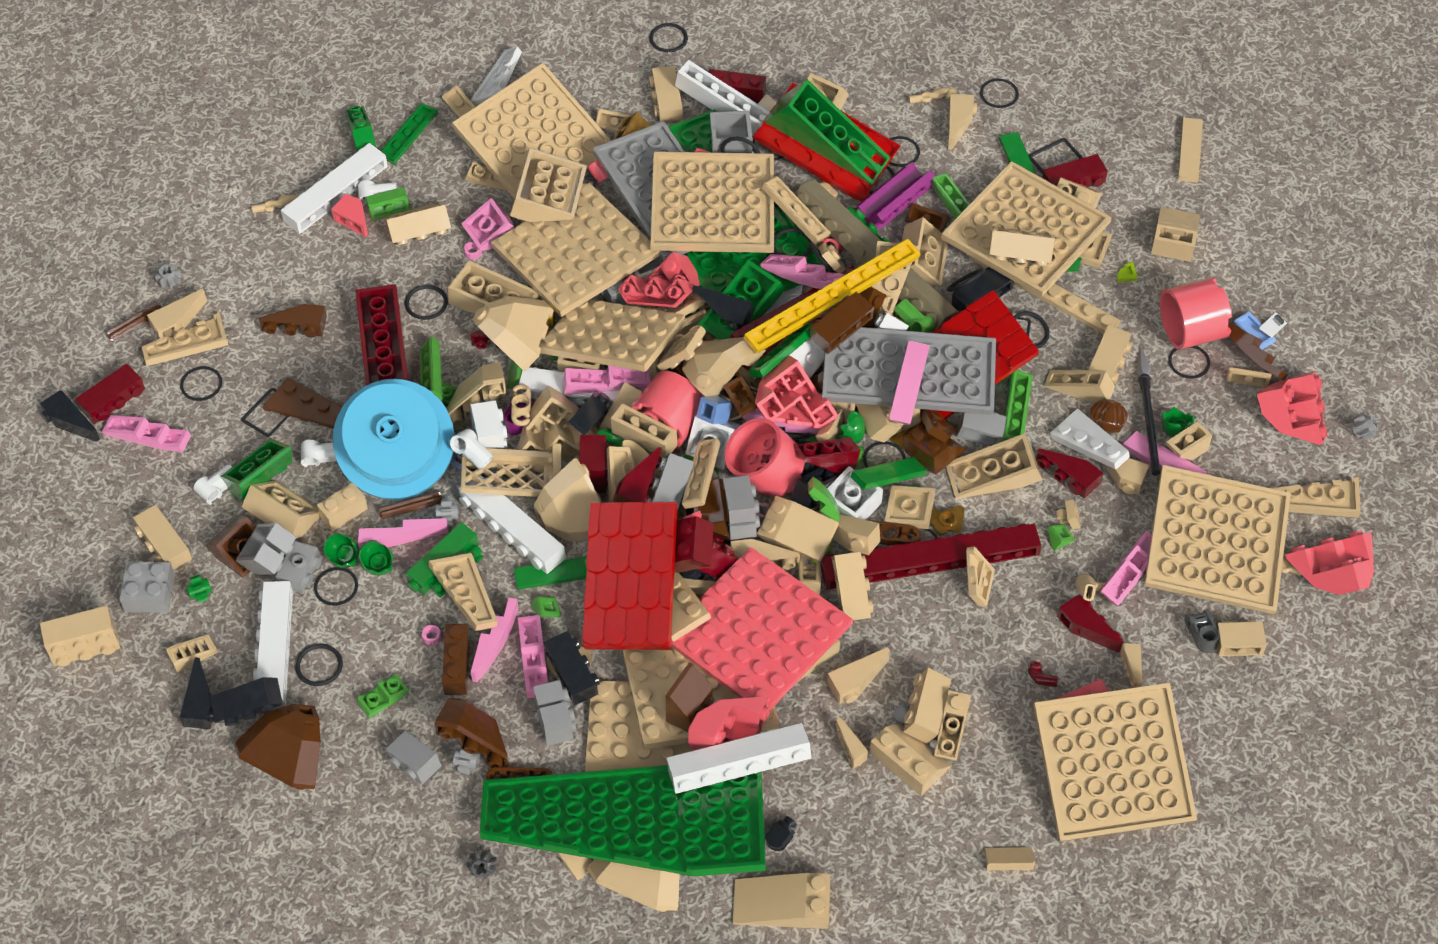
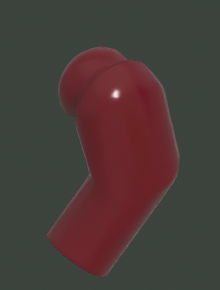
M1033 661L1030 663L1028 674L1036 684L1057 687L1058 676L1044 674L1040 662Z

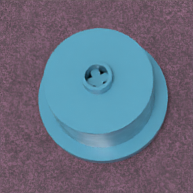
M387 379L361 388L346 401L334 425L333 448L336 460L344 475L358 489L377 498L402 500L427 491L444 475L454 452L450 446V440L454 436V429L447 409L439 398L427 388L407 380Z

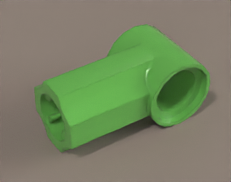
M907 299L902 300L895 307L894 313L909 326L908 331L932 333L934 331V320L930 316L922 315Z

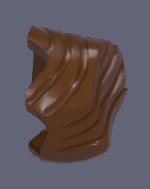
M1111 399L1098 401L1090 410V419L1108 434L1119 433L1128 418L1124 406Z

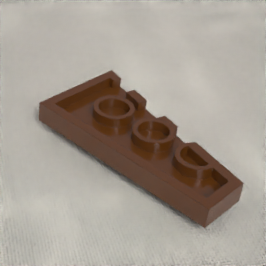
M287 378L262 406L265 411L277 412L280 415L299 418L306 422H314L334 429L337 416L342 408L341 405L290 378Z

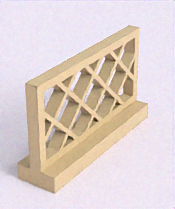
M486 448L493 455V459L482 470H479L462 453L461 493L538 497L542 490L534 489L531 486L538 483L544 487L548 483L547 451ZM469 469H477V470L474 471V472H471ZM490 470H499V471L496 472V473H493V472H491ZM511 471H521V472L515 475V474H514L513 472H511ZM533 472H540L541 474L537 476ZM484 473L488 476V478L482 480L478 477V475ZM506 474L510 479L504 482L499 477ZM527 475L532 480L526 483L521 478ZM470 480H474L477 483V485L469 486L466 485V483ZM495 481L499 486L491 487L488 484ZM516 482L521 487L512 488L510 485Z

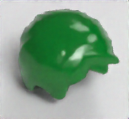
M1173 407L1169 412L1162 413L1163 430L1169 437H1174L1193 425L1196 416H1192L1191 413L1185 414L1177 410L1176 407Z
M852 411L847 415L848 423L840 426L842 432L836 439L851 437L857 444L864 437L865 421L860 413Z
M336 533L324 542L323 551L332 564L340 568H348L356 565L359 546L350 536Z
M369 541L362 546L359 551V561L366 572L375 576L385 575L388 572L391 573L394 556L387 546L377 541Z

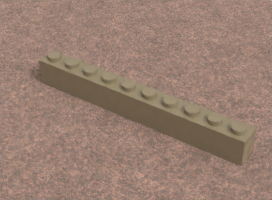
M815 179L800 185L795 195L831 232L830 235L862 265L875 258L877 241L881 240ZM910 267L899 299L901 301L907 299L922 315L930 316L934 320L935 331L950 320L952 315L958 311Z

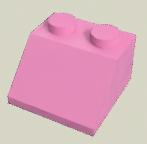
M492 198L461 223L481 251L493 249L491 245L493 240L516 227L506 211Z

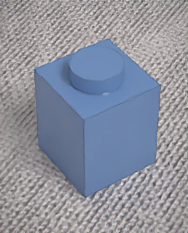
M716 395L701 397L696 417L711 424L728 423L733 402Z

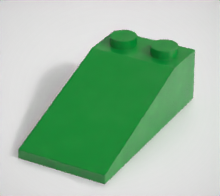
M748 259L723 291V294L752 302L755 307L751 319L752 322L763 316L775 304L785 289L781 281ZM711 309L698 323V326H702L718 340L729 339L731 333L734 332Z

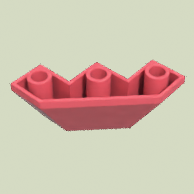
M672 252L646 279L630 275L617 289L627 304L676 308L693 292V285L699 286L700 283L697 271L688 256Z
M1314 370L1275 382L1260 389L1257 397L1262 415L1282 434L1318 445L1323 444L1328 434L1323 421L1325 406L1323 400H1321L1320 388H1322V380L1320 375L1317 376Z
M1362 530L1349 533L1350 538L1334 541V538L1321 540V545L1307 549L1305 545L1292 548L1293 552L1285 554V556L1315 588L1342 595L1369 588L1374 573L1371 532L1363 534Z
M761 696L724 699L698 712L688 729V744L692 751L761 734L764 721L767 720L770 713V708H767L768 698Z

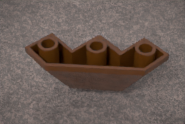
M448 698L435 721L436 734L448 740L452 738L459 739L461 749L466 753L484 754L485 764H488L491 768L502 767L503 760L505 761V767H508V755L496 720L468 700Z
M290 704L275 709L273 712L265 713L235 742L234 747L239 759L296 789H315L321 744L320 722L315 706Z

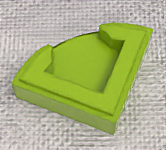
M1133 262L1126 263L1117 274V283L1137 281L1138 279Z

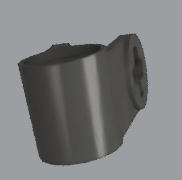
M1205 609L1199 614H1186L1185 624L1197 648L1204 653L1213 652L1217 646L1219 631L1215 626L1210 611Z

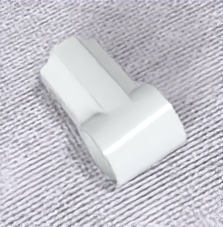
M364 180L358 184V198L362 201V205L365 206L367 204V196L397 189V183L375 184L373 181Z
M464 429L450 440L452 450L458 454L463 453L479 470L484 469L493 459V455L477 441V435L471 429Z
M305 440L301 443L302 466H319L323 462L337 461L333 443L320 444L315 440Z
M227 464L211 477L205 476L200 478L194 485V491L207 504L211 505L212 501L217 497L220 498L222 492L228 488L221 475L231 469L232 466Z

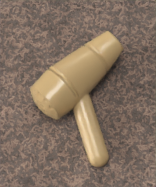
M1080 574L1075 580L1076 590L1086 601H1092L1096 591H1101L1106 584L1095 582L1093 577L1088 574Z

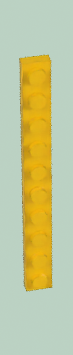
M906 239L744 335V340L757 354L827 313L831 308L837 307L846 296H851L856 291L861 293L920 257L921 253L909 239Z

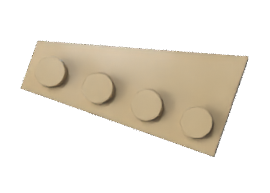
M877 241L875 258L900 243ZM912 262L872 285L873 288L886 294L877 316L880 313L884 314L885 311L892 315Z

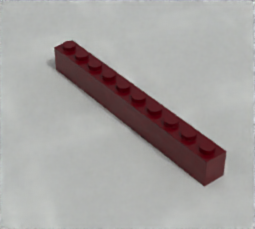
M1023 523L1014 527H999L996 530H980L971 534H956L946 538L937 537L932 540L914 541L903 545L893 544L890 547L884 548L875 547L869 555L861 553V556H865L867 568L863 569L865 578L868 577L869 583L965 568L967 567V547L975 546L989 563L1039 556L1041 542L1035 523ZM834 554L827 555L821 560L820 568L826 590L836 589L832 556Z

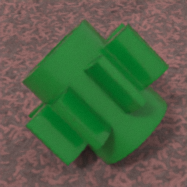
M200 574L190 577L191 583L187 584L186 587L191 600L197 599L198 603L209 600L207 595L213 592L207 577L201 579Z

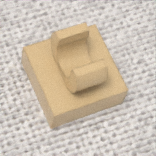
M1074 499L1065 501L1066 509L1056 511L1057 519L1060 524H1070L1072 529H1080L1079 510Z

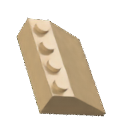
M529 148L510 216L528 222L573 220L587 165Z

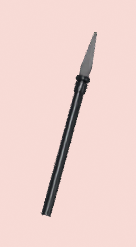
M1140 346L1136 373L1139 376L1138 380L1142 390L1152 475L1157 476L1160 474V465L1150 393L1151 367L1143 348Z

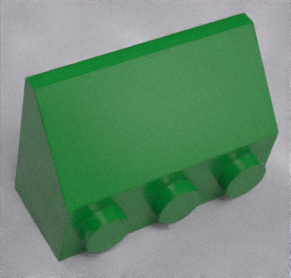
M270 438L221 475V478L234 497L244 500L250 485L269 482L276 474L282 473L287 469V466L293 462L292 449L289 445Z

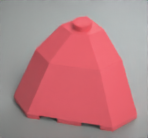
M790 355L765 375L759 383L755 404L763 417L772 422L776 421L823 429L839 417L827 398L822 399V395L817 392L800 362Z

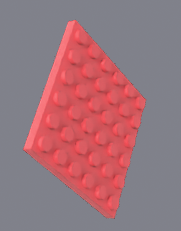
M750 547L699 599L709 612L711 618L675 642L671 638V647L737 697H767V708L771 710L853 624V619L757 550Z

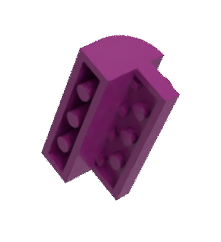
M912 162L893 175L855 206L854 209L859 208L866 215L864 219L868 223L872 222L880 230L931 188L930 185L932 183L930 180L935 177V174L932 170L921 174Z

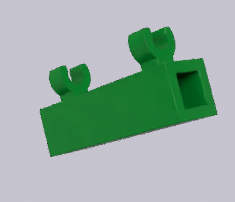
M461 522L406 572L408 587L416 593L418 591L422 595H425L432 589L441 598L447 591L428 567L429 561L472 553L474 561L478 563L484 557L481 555L483 551L477 546L479 545L477 534Z

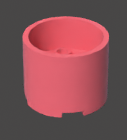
M1207 278L1162 291L1160 296L1162 324L1173 347L1180 350L1224 339L1230 335L1231 329L1230 327L1228 328V318L1232 317L1231 308L1224 288L1217 286L1216 278Z
M660 371L631 405V408L677 430V447L673 451L675 452L691 434L700 399L704 395L685 377L671 371Z
M756 418L743 423L733 432L725 448V462L728 469L737 477L749 475L750 483L755 484L756 493L761 497H782L790 493L795 488L797 480L802 477L801 474L806 461L801 458L794 448L798 443L774 422L765 418Z

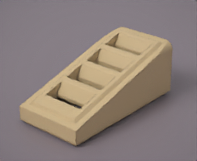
M800 555L798 580L820 595V562H817L816 565L803 564V559L810 558ZM803 569H816V571H803ZM803 577H816V579H808Z
M209 634L166 649L168 657L177 673L192 666L195 657L200 658V661L218 653ZM205 642L209 650L205 651L201 644ZM197 646L200 652L196 653L193 648ZM189 650L191 655L187 656L185 652ZM181 654L183 658L178 659L177 656Z
M1124 643L1121 647L1120 656L1131 687H1142L1141 645Z
M838 718L836 720V732L848 761L854 769L867 761L868 750L844 720Z

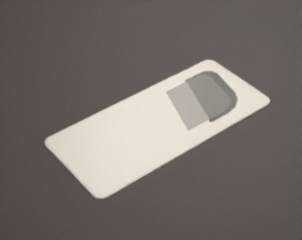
M1275 312L1259 329L1273 337L1287 323Z

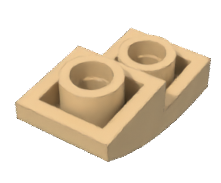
M474 161L472 162L465 178L466 181L502 190L505 189L487 167Z

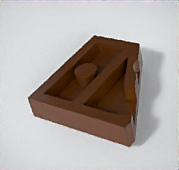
M924 409L920 414L928 434L944 443L958 429L957 426L943 419V416L935 410L931 412L928 409Z

